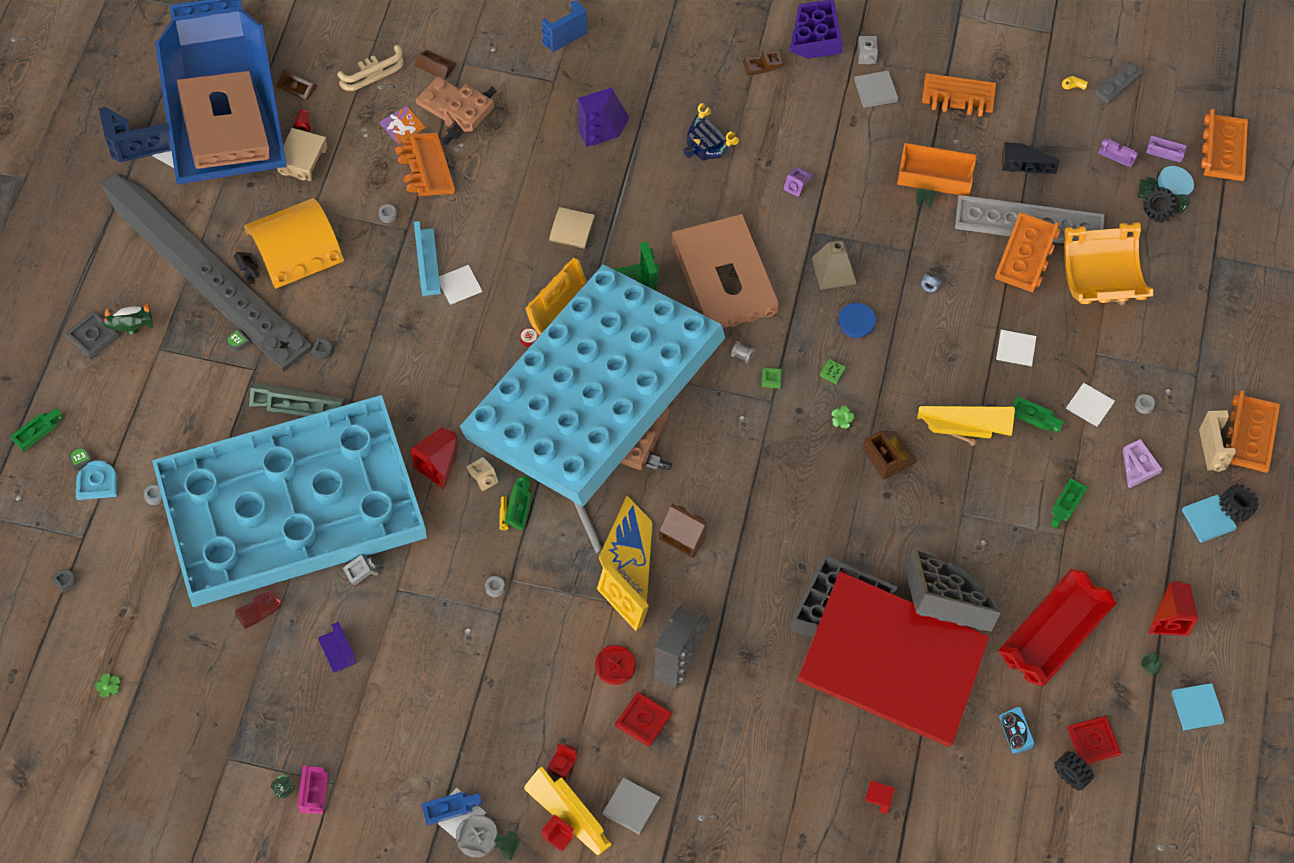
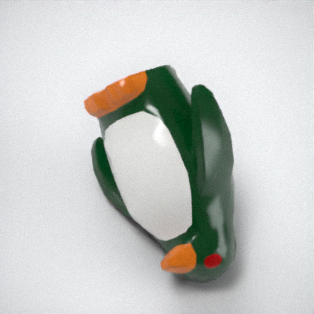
M145 304L144 307L132 306L122 308L114 314H111L106 309L102 321L106 328L116 331H127L128 335L138 333V328L145 325L149 328H154L149 304Z

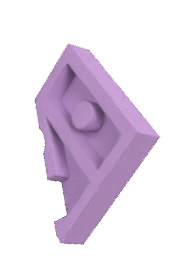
M1141 439L1124 447L1123 456L1129 488L1161 473L1162 468Z

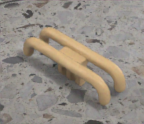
M395 45L394 51L396 54L381 62H378L374 55L370 57L372 63L368 58L364 60L366 66L362 61L358 62V66L362 71L348 76L343 71H339L337 76L341 79L339 81L340 87L346 91H356L397 72L404 64L401 47ZM396 63L395 65H393V66H391V67L386 68V69L383 70V68H385V67H387V66H390V65ZM366 77L365 79H363V80H361V81H359V82H356V83H354V84H347V83H352V82H355V81H357V80H359V79H362V78Z

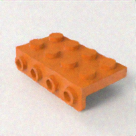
M1210 109L1209 114H1206L1204 118L1206 128L1203 132V139H1206V142L1202 147V153L1205 154L1201 162V168H1204L1203 175L1244 181L1248 119L1214 115L1215 109Z
M1019 212L994 279L1032 293L1035 287L1039 288L1043 278L1040 276L1041 270L1045 272L1049 262L1046 260L1047 254L1051 255L1055 246L1052 244L1053 238L1057 239L1061 230L1058 228L1059 222L1052 224Z
M1240 390L1238 395H1234L1232 406H1235L1230 414L1229 422H1232V425L1227 430L1226 438L1229 439V442L1225 444L1224 448H1235L1236 452L1230 464L1268 473L1280 404L1244 396V390Z

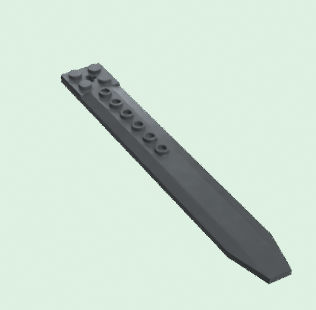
M113 174L101 183V187L116 213L283 372L312 350V346L308 341L275 313L145 189L117 174ZM283 344H288V349H281Z

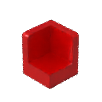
M870 781L865 801L881 806L879 812L887 814L895 788Z
M555 814L541 830L542 838L560 851H563L575 837V829Z

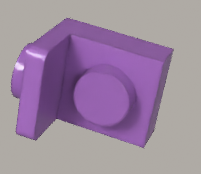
M796 167L788 174L783 189L799 197L803 187L811 181L813 174Z

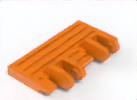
M926 73L922 103L929 104L930 100H932L931 110H936L937 101L943 102L942 111L945 112L947 111L948 103H950V107L965 109V105H968L967 115H971L973 111L972 106L979 107L977 113L978 116L982 117L983 108H985V112L993 113L996 83Z
M438 133L411 134L410 137H402L403 146H398L395 152L400 155L398 162L409 164L412 174L404 176V182L410 183L406 186L409 193L418 192L419 196L454 194L455 187Z

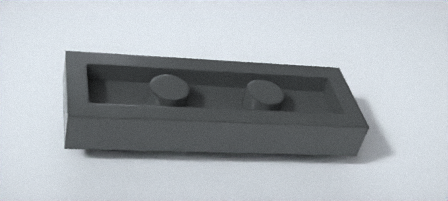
M1130 61L1099 86L1094 94L1106 104H1109L1139 79L1143 71Z

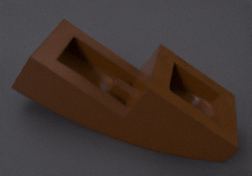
M764 51L761 56L745 57L743 60L748 75L766 73L784 65L779 51Z

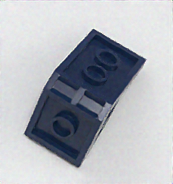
M107 107L99 108L104 136L112 159L118 162H125L171 151L167 123L131 131L126 118Z

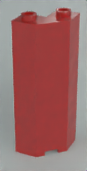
M1070 569L998 650L1006 665L1012 670L1015 668L1025 674L1024 679L1031 684L1044 687L1117 604L1112 596V592L1105 587L1093 586L1089 575L1083 570Z

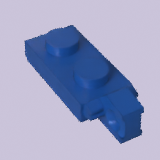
M459 792L422 803L421 805L428 826L466 815L473 811V807L482 805L479 793L469 796L468 792Z

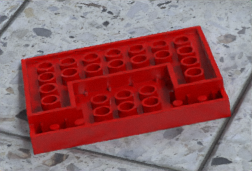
M840 571L796 681L950 747L954 742L990 636L954 622L941 621L930 616H921L916 613L914 603Z

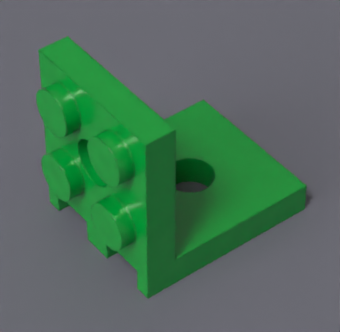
M648 242L640 243V264L614 270L655 291L657 290V285L659 284L658 274H660L659 266L657 263L654 264L653 259H655L653 248H649Z

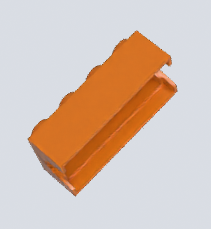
M904 143L897 185L969 196L976 155Z

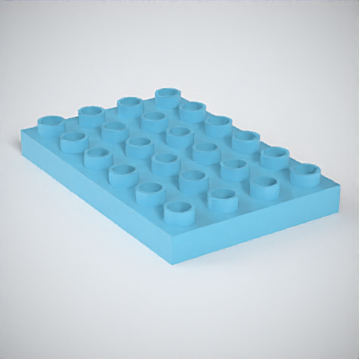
M603 264L461 424L460 428L466 440L583 507L725 339L722 325Z
M382 395L152 460L192 607L354 560L361 554L368 556L427 538L426 528Z

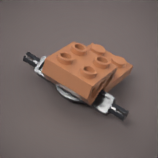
M437 76L416 98V104L445 120V125L449 128L447 129L448 134L442 139V142L448 145L452 139H458L464 132L473 131L494 108V101L491 97L497 90L491 86L487 92L480 93L466 84L459 89Z
M666 408L620 462L621 464L638 470H642L645 466L655 470L659 467L671 470L673 463L662 460L661 455L654 453L655 444L669 416L670 409Z

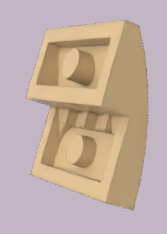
M559 207L549 240L586 249L595 215Z

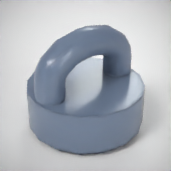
M925 273L921 286L925 291L933 293L937 291L942 281L933 274ZM926 283H928V284H930V285H932V286H934V287H933V288H929V287L926 285Z

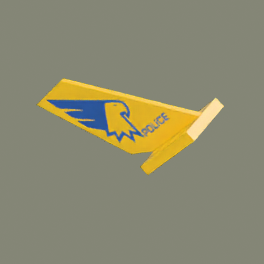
M626 496L599 555L603 570L597 590L631 627L637 631L642 627L649 608L647 592L653 522Z

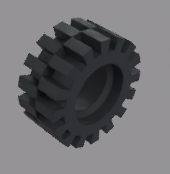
M1156 187L1154 188L1155 191H1148L1150 194H1146L1144 196L1146 200L1142 202L1144 204V212L1155 222L1160 221V223L1164 222V220L1169 221L1170 216L1173 218L1175 216L1173 213H1177L1178 209L1176 207L1179 206L1178 200L1172 191L1164 187H1160V189ZM1158 199L1167 200V206L1162 211L1154 209V203Z
M1239 484L1231 485L1221 495L1219 505L1223 506L1221 508L1222 512L1226 511L1225 515H1230L1231 520L1236 518V522L1241 520L1245 522L1257 511L1259 503H1257L1258 497H1254V492H1249L1251 490L1249 487L1245 489V485L1239 487ZM1235 499L1238 500V501H1240V502L1242 503L1243 507L1240 506V505L1235 501Z
M1066 751L1054 763L1056 772L1061 775L1060 778L1064 779L1066 784H1070L1073 789L1076 788L1078 791L1083 790L1095 777L1093 770L1090 769V765L1086 764V761L1073 751Z

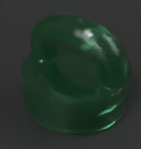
M1185 194L1175 196L1179 206L1176 207L1178 209L1177 214L1183 213L1190 204L1189 197Z
M1153 652L1147 654L1142 659L1141 666L1146 672L1155 676L1160 672L1163 661L1159 654Z
M283 775L271 783V788L278 798H286L293 792L294 785L289 775Z

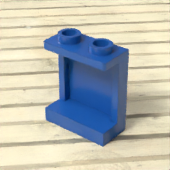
M577 0L571 2V13L551 24L546 18L542 19L541 30L544 46L555 52L587 34V11Z

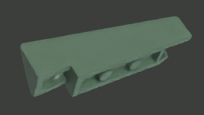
M254 383L250 390L249 406H267L266 411L310 416L340 407L344 402V398Z

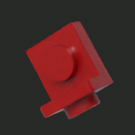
M559 743L557 751L547 767V771L566 780L577 761L575 748L568 744L563 745Z

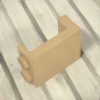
M292 128L283 145L287 167L277 168V171L282 175H290L300 180L311 181L313 178V168L321 152L325 153L327 150L326 137Z
M1227 410L1208 411L1199 429L1207 471L1214 470L1220 472L1226 470L1236 452L1235 448H1224L1221 432L1229 417Z

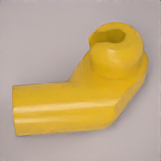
M1075 76L1068 77L1062 81V87L1067 90L1075 87L1085 90L1088 85V81Z

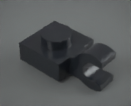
M237 251L233 257L240 270L245 271V281L249 284H254L253 277H260V273L257 271L259 268L252 253Z

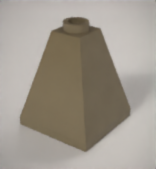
M844 240L827 243L812 257L820 290L856 285Z

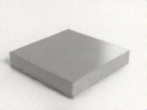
M889 71L854 77L863 108L898 102V96Z
M623 778L604 809L603 816L640 835L660 801V797Z

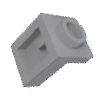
M362 554L343 567L352 585H357L370 574L375 576L379 574L376 568V561L372 557Z

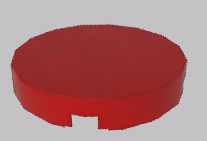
M607 646L596 657V673L607 684H624L635 673L636 661L634 655L623 646Z

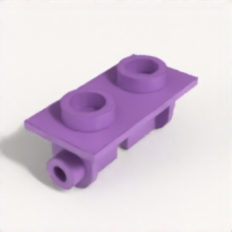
M1151 136L1146 153L1181 163L1187 145Z
M1110 138L1108 140L1104 139L1098 154L1131 168L1138 156L1135 149H1130L1126 146L1121 147L1119 143L1110 140Z

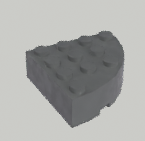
M913 547L904 567L916 613L921 616H930L941 621H950L961 626L966 625L978 630L991 632L1001 612L993 597H988L984 592L985 587L954 563L948 561L946 564L936 559L938 555Z
M823 555L791 619L789 631L813 637L840 571L893 595H896L898 587Z
M681 604L674 612L669 621L672 623L670 628L665 627L655 647L654 680L674 689L677 688L679 683L682 684L687 674L685 672L687 665L691 666L695 656L693 655L695 648L699 649L702 642L703 631L706 632L710 625L707 613Z

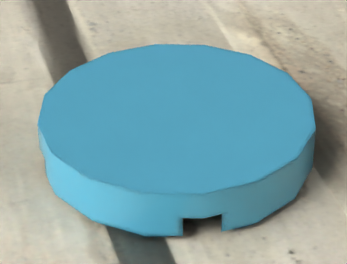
M1178 166L1165 167L1158 177L1159 186L1165 189L1168 188L1177 199L1186 198L1193 191V178L1183 168Z

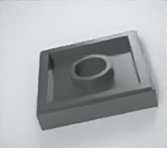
M95 311L91 312L65 333L66 338L90 360L120 337L116 330L108 329L103 325V318Z

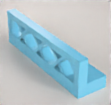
M414 222L422 296L441 294L433 228L420 230V222Z

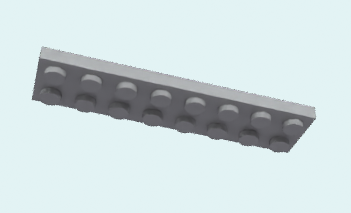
M958 195L954 229L1011 236L1019 212L1052 224L1059 222L1058 228L1061 229L1057 239L1053 238L1052 242L1064 244L1066 227L1076 229L1079 226H1085L1086 230L1103 229L1104 214ZM1073 236L1072 240H1078V236Z

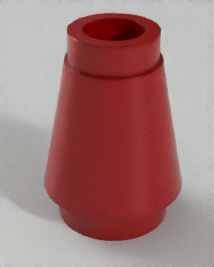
M301 109L298 112L293 124L294 129L310 132V117L307 110Z

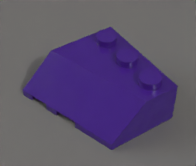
M834 0L799 4L789 50L807 59L843 53Z
M612 87L578 98V131L586 147L597 145L621 135L629 120V116Z

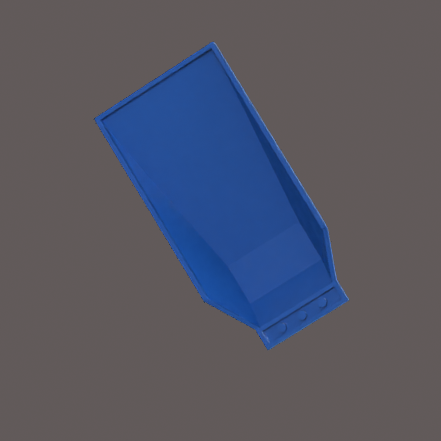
M201 0L169 5L171 22L159 39L155 41L177 185L287 167L263 26L242 9L241 0ZM249 71L269 146V159L196 169L178 95L177 80ZM213 92L209 96L214 116L232 114L228 97L224 92Z

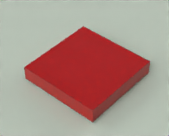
M637 692L616 721L615 727L650 748L671 718L672 712Z
M1107 716L1067 726V731L1075 751L1080 755L1081 759L1086 761V764L1121 755L1122 752Z

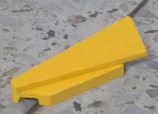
M920 406L917 418L919 420L923 419L933 433L991 439L992 432L1012 436L1015 408Z
M540 767L525 785V791L552 815H557L575 829V836L595 854L600 855L611 847L612 844L602 833L604 830L563 778L561 777L554 783L544 768Z

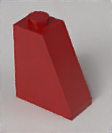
M441 427L410 450L413 468L442 489L447 485L458 449L457 435L452 430H446Z
M1181 581L1169 584L1148 629V634L1190 635L1198 621L1191 584Z

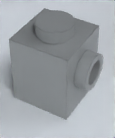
M859 36L857 45L858 64H876L878 54L876 36Z

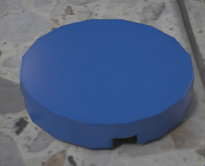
M852 303L843 307L838 320L843 333L854 338H861L871 334L876 323L873 310L861 303Z

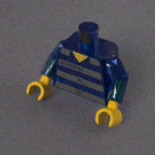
M703 103L699 105V115H696L687 132V147L683 149V152L687 158L696 154L700 160L705 161L707 159L721 158L731 148V144H738L739 139L734 137V132H729L725 136L708 118L704 119V116H708L711 113V109L707 107L706 111L703 112L705 108Z

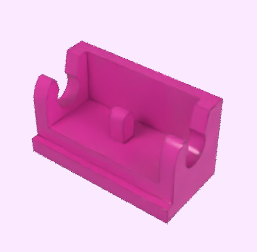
M303 765L298 800L300 813L324 814L328 772H324L325 768Z

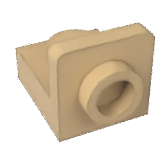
M483 457L466 466L468 472L478 482L479 488L482 491L498 483L494 468Z

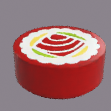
M525 328L520 332V342L523 346L530 347L538 338L534 328Z

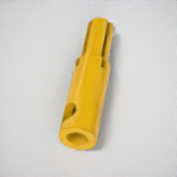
M504 496L501 497L500 530L508 529V524L504 522L508 509V497L506 496L505 499Z

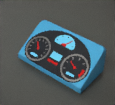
M1021 707L1014 708L998 716L1012 754L1033 748L1034 741Z

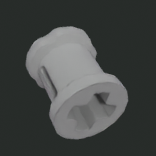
M737 341L731 351V356L739 357L749 364L755 353V348L752 347L750 349Z

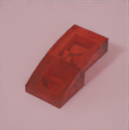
M271 589L254 597L253 602L236 609L235 615L244 629L274 613L282 604Z

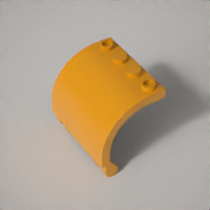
M315 198L244 225L247 235L252 236L260 251L275 289L344 262L332 227Z
M1133 222L1131 225L1120 223V227L1114 229L1086 230L1085 226H1079L1076 229H1072V227L1065 228L1064 260L1066 277L1070 292L1081 304H1091L1095 300L1107 303L1110 302V299H1117V301H1128L1129 298L1146 300L1147 297L1153 296V288L1145 283L1140 267V222ZM1128 232H1132V236H1127ZM1073 236H1078V240H1072Z
M575 258L567 263L558 275L525 308L529 320L539 336L588 282L583 274L580 261Z

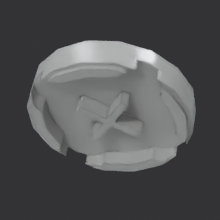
M484 815L469 816V818L460 822L456 830L458 847L464 854L470 857L480 858L488 855L498 843L496 825L490 818Z

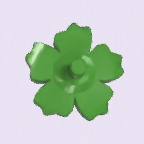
M842 405L840 410L838 408L832 410L831 415L836 417L832 419V424L835 427L840 425L841 428L847 429L850 427L849 422H852L855 418L854 413H849L850 409Z
M109 673L103 674V677L100 678L101 681L95 682L94 686L103 698L109 697L110 693L116 695L119 692V677H110Z

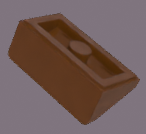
M425 50L417 55L415 66L442 79H446L456 66V63Z
M283 70L276 87L308 100L316 90L317 85Z

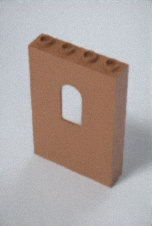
M249 71L177 80L178 95L196 169L269 159V146ZM213 92H224L228 97L232 114L214 116L209 96Z
M742 214L672 232L674 250L700 314L720 323L722 328L728 326L734 327L747 321L753 322L762 317H771L778 313L779 303ZM733 263L742 286L740 293L730 295L724 291L716 267Z

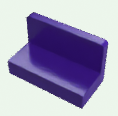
M339 621L331 624L332 632L318 638L334 673L356 664L355 656Z

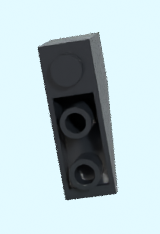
M1004 143L1002 171L1057 173L1058 159L1023 143Z

